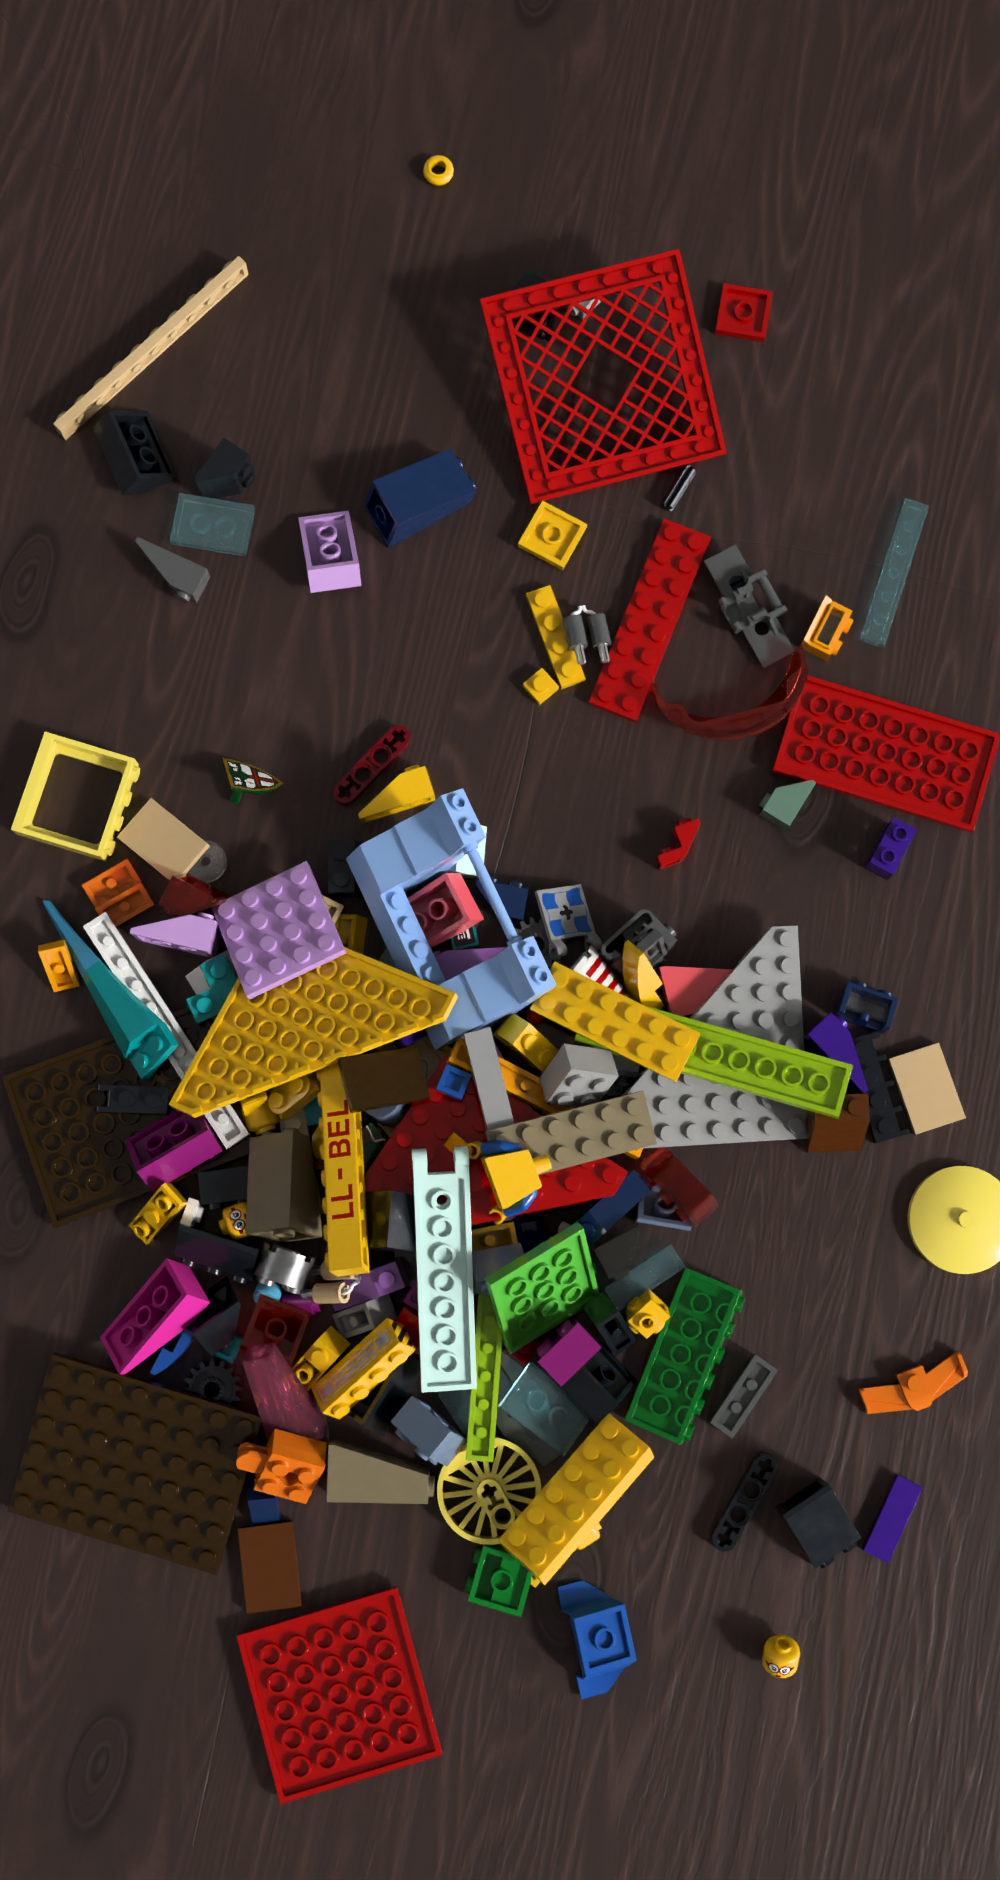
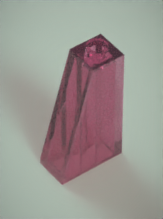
M257 1343L248 1347L242 1363L267 1440H269L274 1428L314 1440L322 1439L327 1425L326 1418L275 1343L265 1345Z

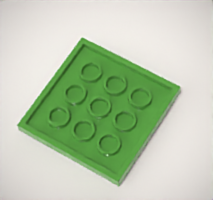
M578 1222L563 1229L557 1235L540 1243L534 1249L517 1257L511 1263L484 1278L504 1346L510 1354L584 1309L582 1305L599 1294L585 1231Z

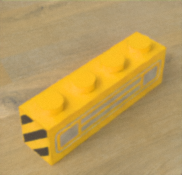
M386 1318L311 1387L323 1414L340 1420L416 1350L403 1324Z

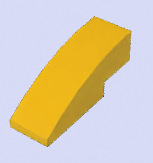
M629 940L626 941L623 949V978L626 991L631 996L630 999L644 1006L660 1010L664 1007V1004L655 990L663 983L644 953Z

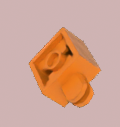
M274 1428L265 1447L249 1442L241 1444L237 1451L236 1466L240 1470L255 1473V1491L306 1504L325 1469L327 1443Z

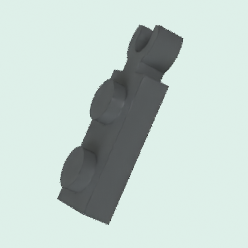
M656 928L651 933L646 932L637 941L636 947L644 953L656 972L655 968L660 963L663 965L666 963L664 956L668 954L663 935Z

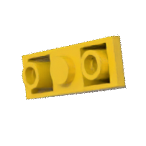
M164 1183L129 1224V1227L147 1245L180 1215L188 1201L171 1183Z

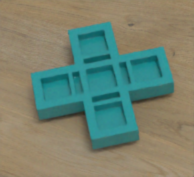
M225 954L199 966L209 990L186 999L196 1025L218 1015L238 977L235 978Z

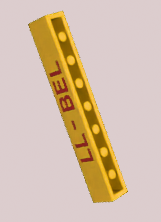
M338 1063L317 1070L316 1074L318 1081L321 1082V1091H318L317 1099L320 1108L322 1107V1117L319 1118V1130L323 1134V1144H320L321 1159L324 1160L321 1181L326 1193V1197L322 1199L324 1214L327 1215V1225H324L323 1228L325 1241L328 1242V1252L325 1253V1265L332 1274L340 1277L370 1273L361 1112L350 1113Z

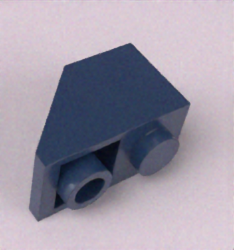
M491 878L511 922L520 923L523 921L529 889L524 888L522 883L509 882L508 885L498 883V879ZM477 879L476 890L497 918L480 880Z

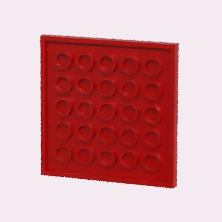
M398 1586L237 1634L240 1652L280 1804L442 1755L441 1744Z

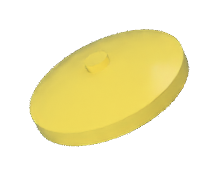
M970 1166L943 1168L925 1178L912 1195L907 1215L909 1233L919 1253L937 1268L957 1274L981 1272L1000 1261V1181L986 1171Z

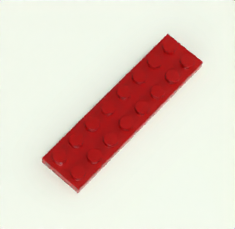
M665 518L663 519L608 653L610 661L604 663L588 705L631 722H637L711 536Z

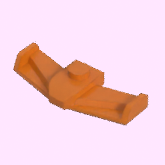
M957 1350L926 1373L923 1366L918 1365L895 1374L899 1384L857 1388L867 1414L911 1409L919 1411L929 1407L933 1400L966 1378L968 1370L960 1351Z

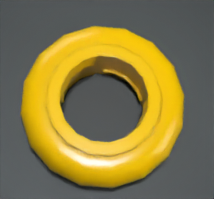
M432 156L424 164V177L433 185H445L453 177V164L445 156ZM440 166L445 169V172L438 175L434 174L431 170L434 167Z

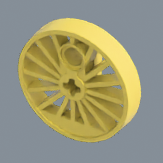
M495 1437L494 1448L498 1446L491 1472L489 1470V1462H483V1473L477 1461L466 1460V1443L448 1466L443 1465L437 1483L438 1504L447 1524L461 1537L483 1545L501 1544L498 1539L503 1534L497 1535L496 1528L508 1529L515 1521V1515L518 1517L522 1513L508 1499L530 1504L533 1500L532 1498L507 1491L535 1487V1497L541 1491L539 1473L529 1455L516 1444ZM507 1446L515 1452L497 1474L503 1448ZM521 1455L527 1464L502 1478L517 1457ZM471 1462L478 1476L466 1468L465 1465ZM459 1469L474 1482L449 1474ZM530 1469L535 1481L506 1484ZM443 1481H449L472 1489L443 1492ZM485 1484H488L490 1487H496L493 1496H490L488 1493L483 1494ZM472 1495L451 1509H447L444 1499ZM476 1501L460 1524L452 1518L451 1515ZM482 1506L475 1534L464 1529L479 1507ZM506 1508L509 1510L511 1515L507 1521L503 1522L496 1519L495 1513L498 1509ZM486 1513L490 1519L492 1536L480 1535Z

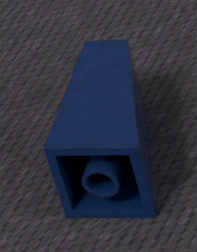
M448 449L373 480L363 507L389 548L470 504L476 493L474 481L464 471L460 458L455 456L452 449Z

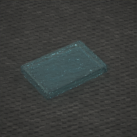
M179 493L170 543L246 557L256 509L255 505Z
M533 1362L528 1363L498 1406L563 1456L567 1454L591 1419L574 1398L567 1394L563 1387Z

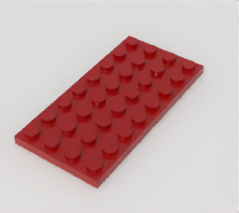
M802 673L772 772L803 782L813 780L816 782V786L972 833L976 825L999 744L1000 733Z

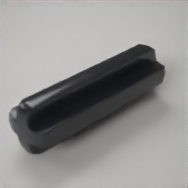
M685 464L666 493L661 503L664 509L673 511L693 479L696 469L691 465Z

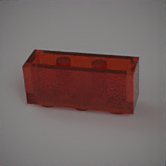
M666 1147L656 1148L638 1164L644 1173L641 1175L642 1179L651 1188L656 1186L660 1190L657 1194L667 1206L672 1203L677 1208L674 1212L682 1222L686 1223L689 1221L696 1228L719 1207L714 1196Z

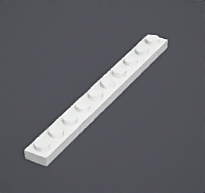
M104 912L84 925L83 928L112 973L168 1026L179 1044L169 1055L168 1059L182 1080L197 1051L109 915ZM231 1104L204 1114L226 1149H229L250 1135Z

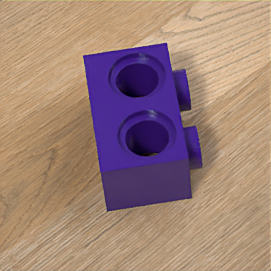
M893 817L886 825L864 868L888 880L894 875L917 829Z

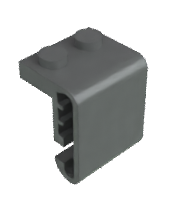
M642 909L602 945L599 954L607 965H614L618 962L621 955L616 950L612 953H607L606 951L622 936L625 938L624 943L629 940L636 946L637 941L646 932L651 933L655 928L663 935L668 952L677 942V939L674 937L676 932L667 923L663 925L651 911Z

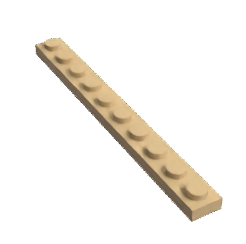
M240 256L233 261L227 262L216 277L210 278L205 283L204 288L197 294H192L187 299L186 304L179 310L173 311L162 326L153 329L149 337L142 344L134 346L130 354L123 361H118L113 366L112 371L105 377L99 378L89 392L80 395L68 411L60 413L53 423L58 434L66 441L249 275L246 262Z

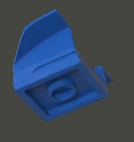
M583 1580L558 1586L557 1591L561 1610L570 1616L581 1672L575 1674L580 1699L607 1693L623 1669L637 1661L625 1604Z

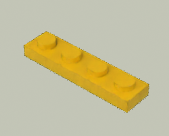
M548 585L526 593L527 601L560 688L564 689L584 682L586 678L581 665L577 664L575 651H570L568 648L563 617L551 586Z

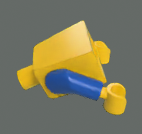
M504 1140L483 1143L474 1141L467 1144L468 1147L474 1146L477 1149V1154L470 1155L469 1158L476 1159L481 1157L497 1205L493 1207L489 1214L498 1212L501 1218L497 1219L494 1223L500 1225L507 1217L510 1218L526 1211L537 1197V1190L542 1187L538 1174L552 1169L547 1154L532 1159L528 1149H522L518 1143Z

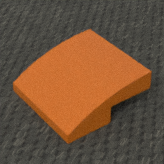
M128 858L82 884L98 915L100 916L106 912L116 927L154 905L153 900Z

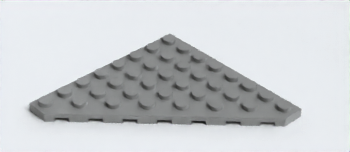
M798 926L769 927L762 934L763 936L749 949L738 962L739 964L714 989L712 995L700 1005L690 1019L804 1051ZM645 1068L636 1082L623 1094L644 1091L657 1142L655 1145L644 1148L807 1139L805 1109L684 1074H680L675 1083Z

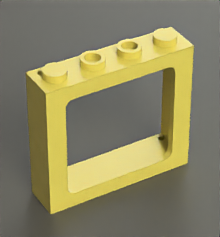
M44 732L11 830L19 836L106 862L108 855L111 856L115 848V841H113L115 833L120 831L123 825L124 817L122 813L124 807H128L132 797L130 789L132 783L138 780L140 774L139 764L132 757ZM58 754L121 772L123 775L104 833L98 844L36 827L32 823L52 763Z

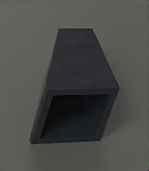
M821 1477L775 1507L815 1569L819 1566L820 1568L827 1567L835 1560V1555L841 1551L843 1553L851 1551L857 1546L856 1541L861 1539L833 1489Z

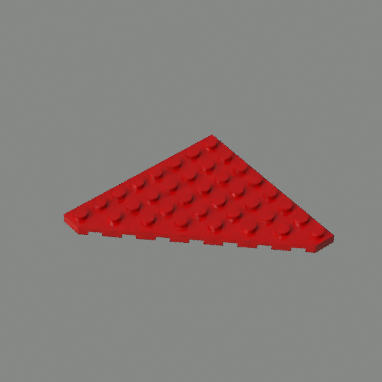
M445 1054L427 1081L430 1098L424 1101L413 1102L365 1174V1192L396 1191L414 1195L412 1149L426 1148L427 1172L454 1171L453 1153L444 1146L453 1132L467 1144L474 1141L487 1142L485 1124L473 1076L461 1101L436 1091L443 1071L448 1064L446 1063L449 1057L447 1054ZM507 1094L514 1123L541 1117L540 1114ZM471 1146L474 1149V1153L472 1155L477 1154V1149L474 1146ZM481 1157L476 1159L469 1158L471 1226L494 1222L501 1218V1215L498 1212L489 1214L493 1207L497 1205ZM602 1158L538 1175L542 1187L537 1190V1197L526 1211L514 1216L612 1197L625 1179L628 1171L610 1159ZM440 1195L436 1201L438 1204H444L447 1201V1197Z

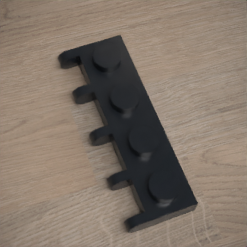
M879 1031L852 1039L868 1087V1091L865 1094H868L869 1128L874 1144L911 1133L909 1128L899 1129L895 1112L902 1111L903 1106H892L887 1087L896 1084L894 1080L885 1082L879 1062L888 1058L886 1054L877 1056L872 1039H877L881 1036Z

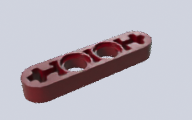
M396 725L390 728L336 783L333 788V796L338 804L348 806L354 803L409 746L411 740L410 733L406 727ZM403 733L404 742L397 741L393 745V749L396 751L392 753L389 746L395 740L393 734L400 735ZM378 750H384L388 753V759L383 763H378L373 758ZM361 768H366L370 771V777L366 781H359L355 776L356 772ZM352 778L355 785L360 788L356 790L355 786H353L349 791L351 795L349 798L345 796L342 799L339 798L341 795L339 790L341 788L347 790L351 786L348 780Z

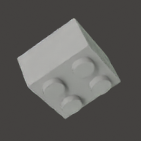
M564 1043L540 1076V1081L546 1103L580 1107L599 1102L619 1075L610 1050Z

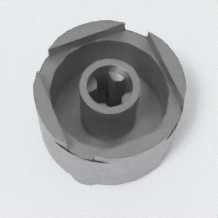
M263 1242L253 1273L257 1276L256 1280L259 1283L274 1287L275 1282L282 1284V1288L285 1291L300 1295V1291L306 1289L315 1258L308 1255L307 1260H305L306 1256L301 1255L302 1253L274 1244L269 1249L270 1244Z

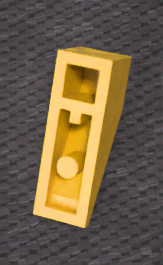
M413 765L405 768V772L400 773L358 813L361 824L435 801V794L426 767Z

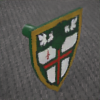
M222 758L229 787L233 790L229 800L234 804H239L243 792L262 795L263 792L276 790L284 784L260 768L240 761Z

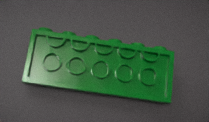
M685 1268L669 1308L670 1318L660 1330L625 1421L679 1445H682L684 1440L690 1441L695 1426L691 1425L695 1414L700 1415L705 1400L701 1399L705 1389L710 1390L715 1378V1374L711 1373L715 1363L720 1364L725 1349L721 1348L725 1337L730 1339L735 1327V1323L731 1322L735 1312L740 1313L745 1301V1298L741 1297L743 1291Z

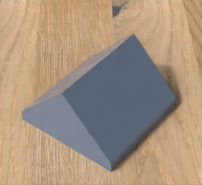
M645 1181L652 1190L637 1203L634 1222L691 1231L693 1189Z

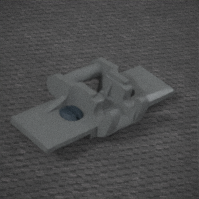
M736 544L706 559L704 563L722 594V598L718 600L722 612L734 633L741 632L746 637L762 668L794 653L795 650L776 618L787 612L788 609L786 605L783 606L766 577L768 575L766 569L753 575ZM758 582L773 609L770 613H767L764 608L760 609L753 597V585ZM759 622L766 624L768 633L766 635L757 634L754 629L755 624Z

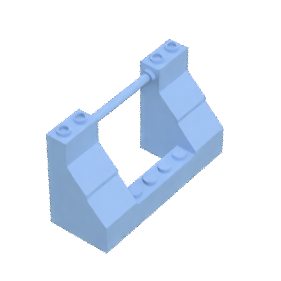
M463 788L441 795L427 809L359 845L346 858L396 968L455 992L458 996L446 1021L425 1029L434 1050L456 1042L459 1037L464 1039L463 1033L486 1027L491 1028L502 1023L513 1013H517L557 986L534 937L531 936L523 940L521 936L517 935L486 867L476 850L479 847L478 844L486 836ZM467 854L508 939V947L496 956L446 981L405 893L426 886L438 879Z

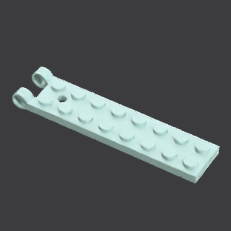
M468 1146L453 1147L454 1171L427 1172L426 1148L412 1149L422 1393L477 1389ZM445 1195L447 1197L446 1203L438 1204L436 1201L437 1197Z

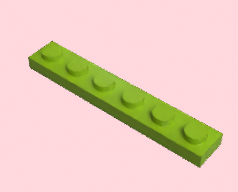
M482 1293L478 1294L475 1332L477 1389H471L466 1460L493 1462L502 1336L490 1296Z

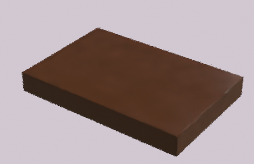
M293 1520L239 1527L238 1538L246 1614L301 1607L302 1597Z

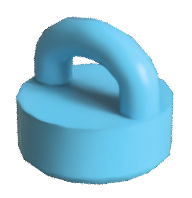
M258 1283L253 1293L254 1302L262 1308L273 1309L279 1304L282 1289L276 1283L274 1287Z

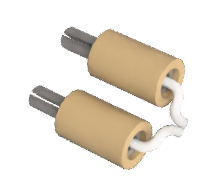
M324 1260L320 1266L312 1267L311 1275H321L325 1280L355 1279L357 1281H354L350 1287L347 1283H316L312 1289L302 1290L301 1297L303 1299L313 1298L316 1304L347 1303L350 1299V1292L355 1285L360 1284L361 1277H358V1274L337 1277L326 1268Z

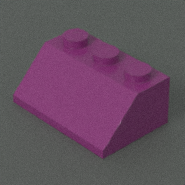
M178 1110L125 1140L136 1172L151 1192L159 1189L162 1184L169 1183L184 1173L191 1171L194 1167L223 1151L205 1115L194 1118Z

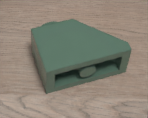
M809 780L778 787L772 795L767 792L759 805L763 808L759 815L786 831L816 782Z

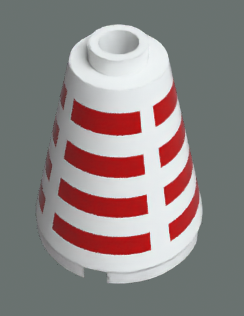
M593 946L588 948L590 954L584 952L569 968L631 998Z

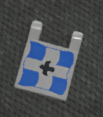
M581 884L534 892L549 940V955L552 960H559L561 956L567 954V948L562 941L564 939L584 936V946L587 954H590L588 952L590 946H593L597 951L601 950L603 944L595 932Z

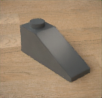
M137 537L135 542L138 548L175 593L174 596L186 603L189 600L197 603L210 579L207 568Z

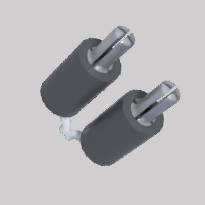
M585 605L578 606L577 611L572 612L570 616L563 619L569 650L575 651L578 665L586 663L584 649L588 646L582 617L578 615L583 610L585 613L591 614L586 620L592 647L595 650H599L601 663H608L610 658L607 648L612 643L605 614H596L592 610H587Z

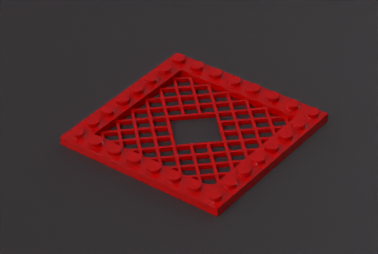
M680 249L479 300L530 505L542 502V500L547 501L727 454ZM659 283L660 289L653 284ZM644 287L639 297L628 291ZM648 288L660 295L654 307L642 300ZM619 293L614 303L604 298L605 296ZM623 294L636 301L629 313L617 306ZM595 299L589 310L579 304ZM662 299L664 302L666 315L661 311L657 310ZM598 300L611 308L605 319L592 312ZM638 304L651 311L645 323L632 316ZM569 306L564 316L553 310ZM573 307L586 314L580 326L567 319ZM614 310L626 317L620 329L607 322ZM545 312L540 322L529 317V315ZM548 313L561 320L555 332L542 325ZM654 314L666 321L660 333L648 326ZM589 316L601 323L595 336L583 329ZM520 318L514 328L512 320ZM524 319L536 326L530 338L517 331ZM629 320L642 327L635 339L623 332ZM564 322L577 330L570 342L558 335ZM668 325L672 340L663 335ZM605 326L617 333L611 345L598 338ZM539 329L552 336L546 348L533 341ZM644 330L657 337L651 348L639 342ZM580 332L592 339L586 352L574 345ZM516 336L527 342L521 355ZM620 336L632 343L626 355L613 348ZM555 338L567 345L561 358L549 351ZM660 339L672 346L666 358L654 352ZM595 342L638 368L637 373L614 412H611L570 386ZM530 345L543 352L537 364L524 357ZM635 346L648 353L641 365L629 358ZM570 349L583 355L577 367L564 360ZM674 351L678 366L669 361ZM545 355L558 362L552 374L539 367ZM651 355L663 362L657 374L645 368ZM522 361L534 368L528 379H526ZM561 364L574 372L568 383L555 377ZM666 365L678 372L672 384L660 377ZM536 371L549 378L543 390L530 383ZM642 371L654 378L648 390L635 383ZM680 377L682 379L684 392L675 387ZM552 380L564 387L558 400L546 393ZM657 381L669 388L663 400L650 393ZM632 387L645 394L638 406L626 399ZM529 388L540 394L534 405L532 404ZM567 390L580 397L574 409L561 402ZM672 390L684 397L678 410L666 403ZM543 396L555 403L549 416L537 409ZM647 397L660 404L653 416L641 409ZM583 400L595 406L589 419L577 412ZM686 402L690 417L681 412ZM623 403L635 410L629 422L617 415ZM558 406L571 413L564 425L552 418ZM663 406L675 413L669 425L657 419ZM598 410L611 416L605 428L592 421ZM535 413L546 419L540 431ZM638 413L650 419L644 432L632 425ZM573 416L586 422L580 435L567 428ZM678 416L690 423L684 435L672 428ZM614 419L626 426L620 438L607 431ZM549 422L562 429L555 441L543 434ZM654 422L666 429L659 441L647 434ZM589 425L602 432L595 444L583 437ZM629 428L641 435L635 448L623 441ZM693 428L695 435L687 437ZM564 432L577 438L571 450L558 444ZM669 432L680 438L663 443ZM604 435L617 442L610 454L598 447ZM541 438L552 444L546 456ZM644 438L655 444L654 446L639 449ZM580 441L592 448L586 460L574 453ZM620 444L631 450V452L614 456ZM555 448L568 454L562 466L549 460ZM595 451L607 457L589 462ZM571 457L582 463L565 468ZM548 464L556 468L557 471L549 472Z

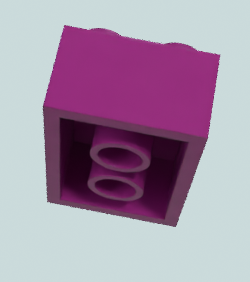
M568 1319L565 1320L556 1329L558 1335L552 1341L547 1338L536 1349L538 1352L536 1355L538 1363L561 1387L602 1348L576 1319L572 1322Z

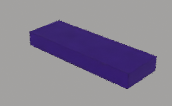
M896 1474L863 1545V1551L889 1563L923 1487Z

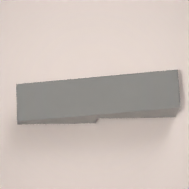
M486 1027L463 1033L485 1129L491 1130L514 1124L491 1028Z

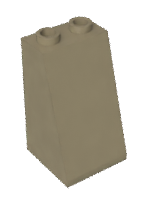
M284 1128L280 1133L263 1132L261 1136L250 1138L246 1234L276 1243L322 1237L310 1138L299 1133V1130L296 1128Z
M332 1439L329 1443L327 1502L428 1504L429 1497H434L435 1476H430V1468L341 1439Z

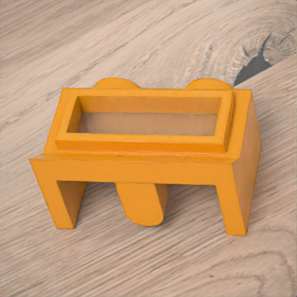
M826 595L799 648L825 661L829 659L831 654L836 656L843 643L838 640L841 633L847 634L854 621L849 618L852 610L832 601Z

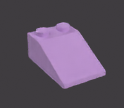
M349 510L298 517L310 593L361 586L359 561Z
M198 912V916H181L133 927L130 930V934L139 941L209 958L216 956L222 935L216 919H213L214 916Z

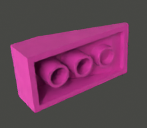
M166 1258L100 1336L118 1374L125 1375L191 1325L209 1305L210 1301L190 1266Z

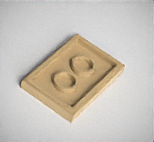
M152 798L149 799L117 836L120 841L175 886L210 847L208 843Z
M939 1043L887 1059L914 1135L966 1118Z

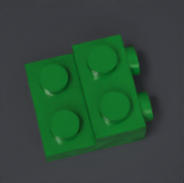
M482 1545L481 1549L476 1547L472 1564L476 1565L474 1576L468 1575L464 1592L469 1593L468 1601L521 1617L533 1574L504 1548L494 1545Z

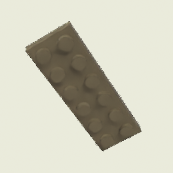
M644 1091L614 1097L485 1131L487 1141L504 1140L518 1143L522 1149L529 1150L532 1159L547 1154L552 1169L538 1175L657 1144Z

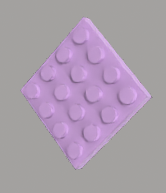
M307 861L213 905L212 911L245 995L249 1000L346 954V950Z

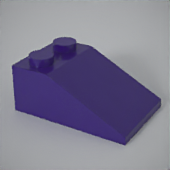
M829 1013L803 1035L804 1045L813 1054L852 1064L853 1068L847 1090L851 1094H865L868 1091V1087L851 1033L846 1028L848 1024L840 1015L836 1014L834 1016L832 1013Z

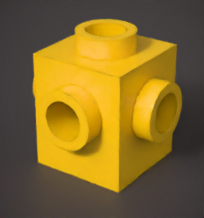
M649 1288L640 1297L633 1298L627 1305V1325L634 1333H641L646 1339L653 1333H658L670 1318L668 1306Z

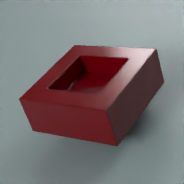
M534 1339L512 1354L504 1346L502 1352L524 1367L528 1364L540 1343Z

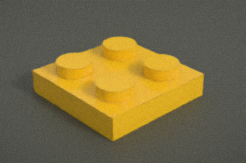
M542 500L518 542V547L563 571L584 534L587 524Z

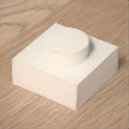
M189 1197L180 1224L193 1227L195 1222L200 1223L205 1209L201 1207V1200Z

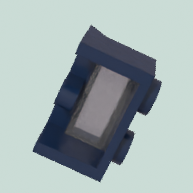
M848 981L843 987L834 1016L838 1014L848 1023L884 1034L891 1027L899 999L892 997V993L886 990L878 989L875 991L867 988V985L862 982L852 981L851 983Z

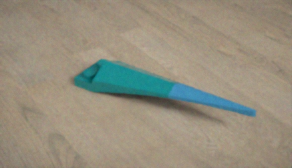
M42 900L62 940L65 939L69 953L124 1058H129L141 1079H149L177 1048L178 1042L168 1026L135 996L86 945L51 901Z

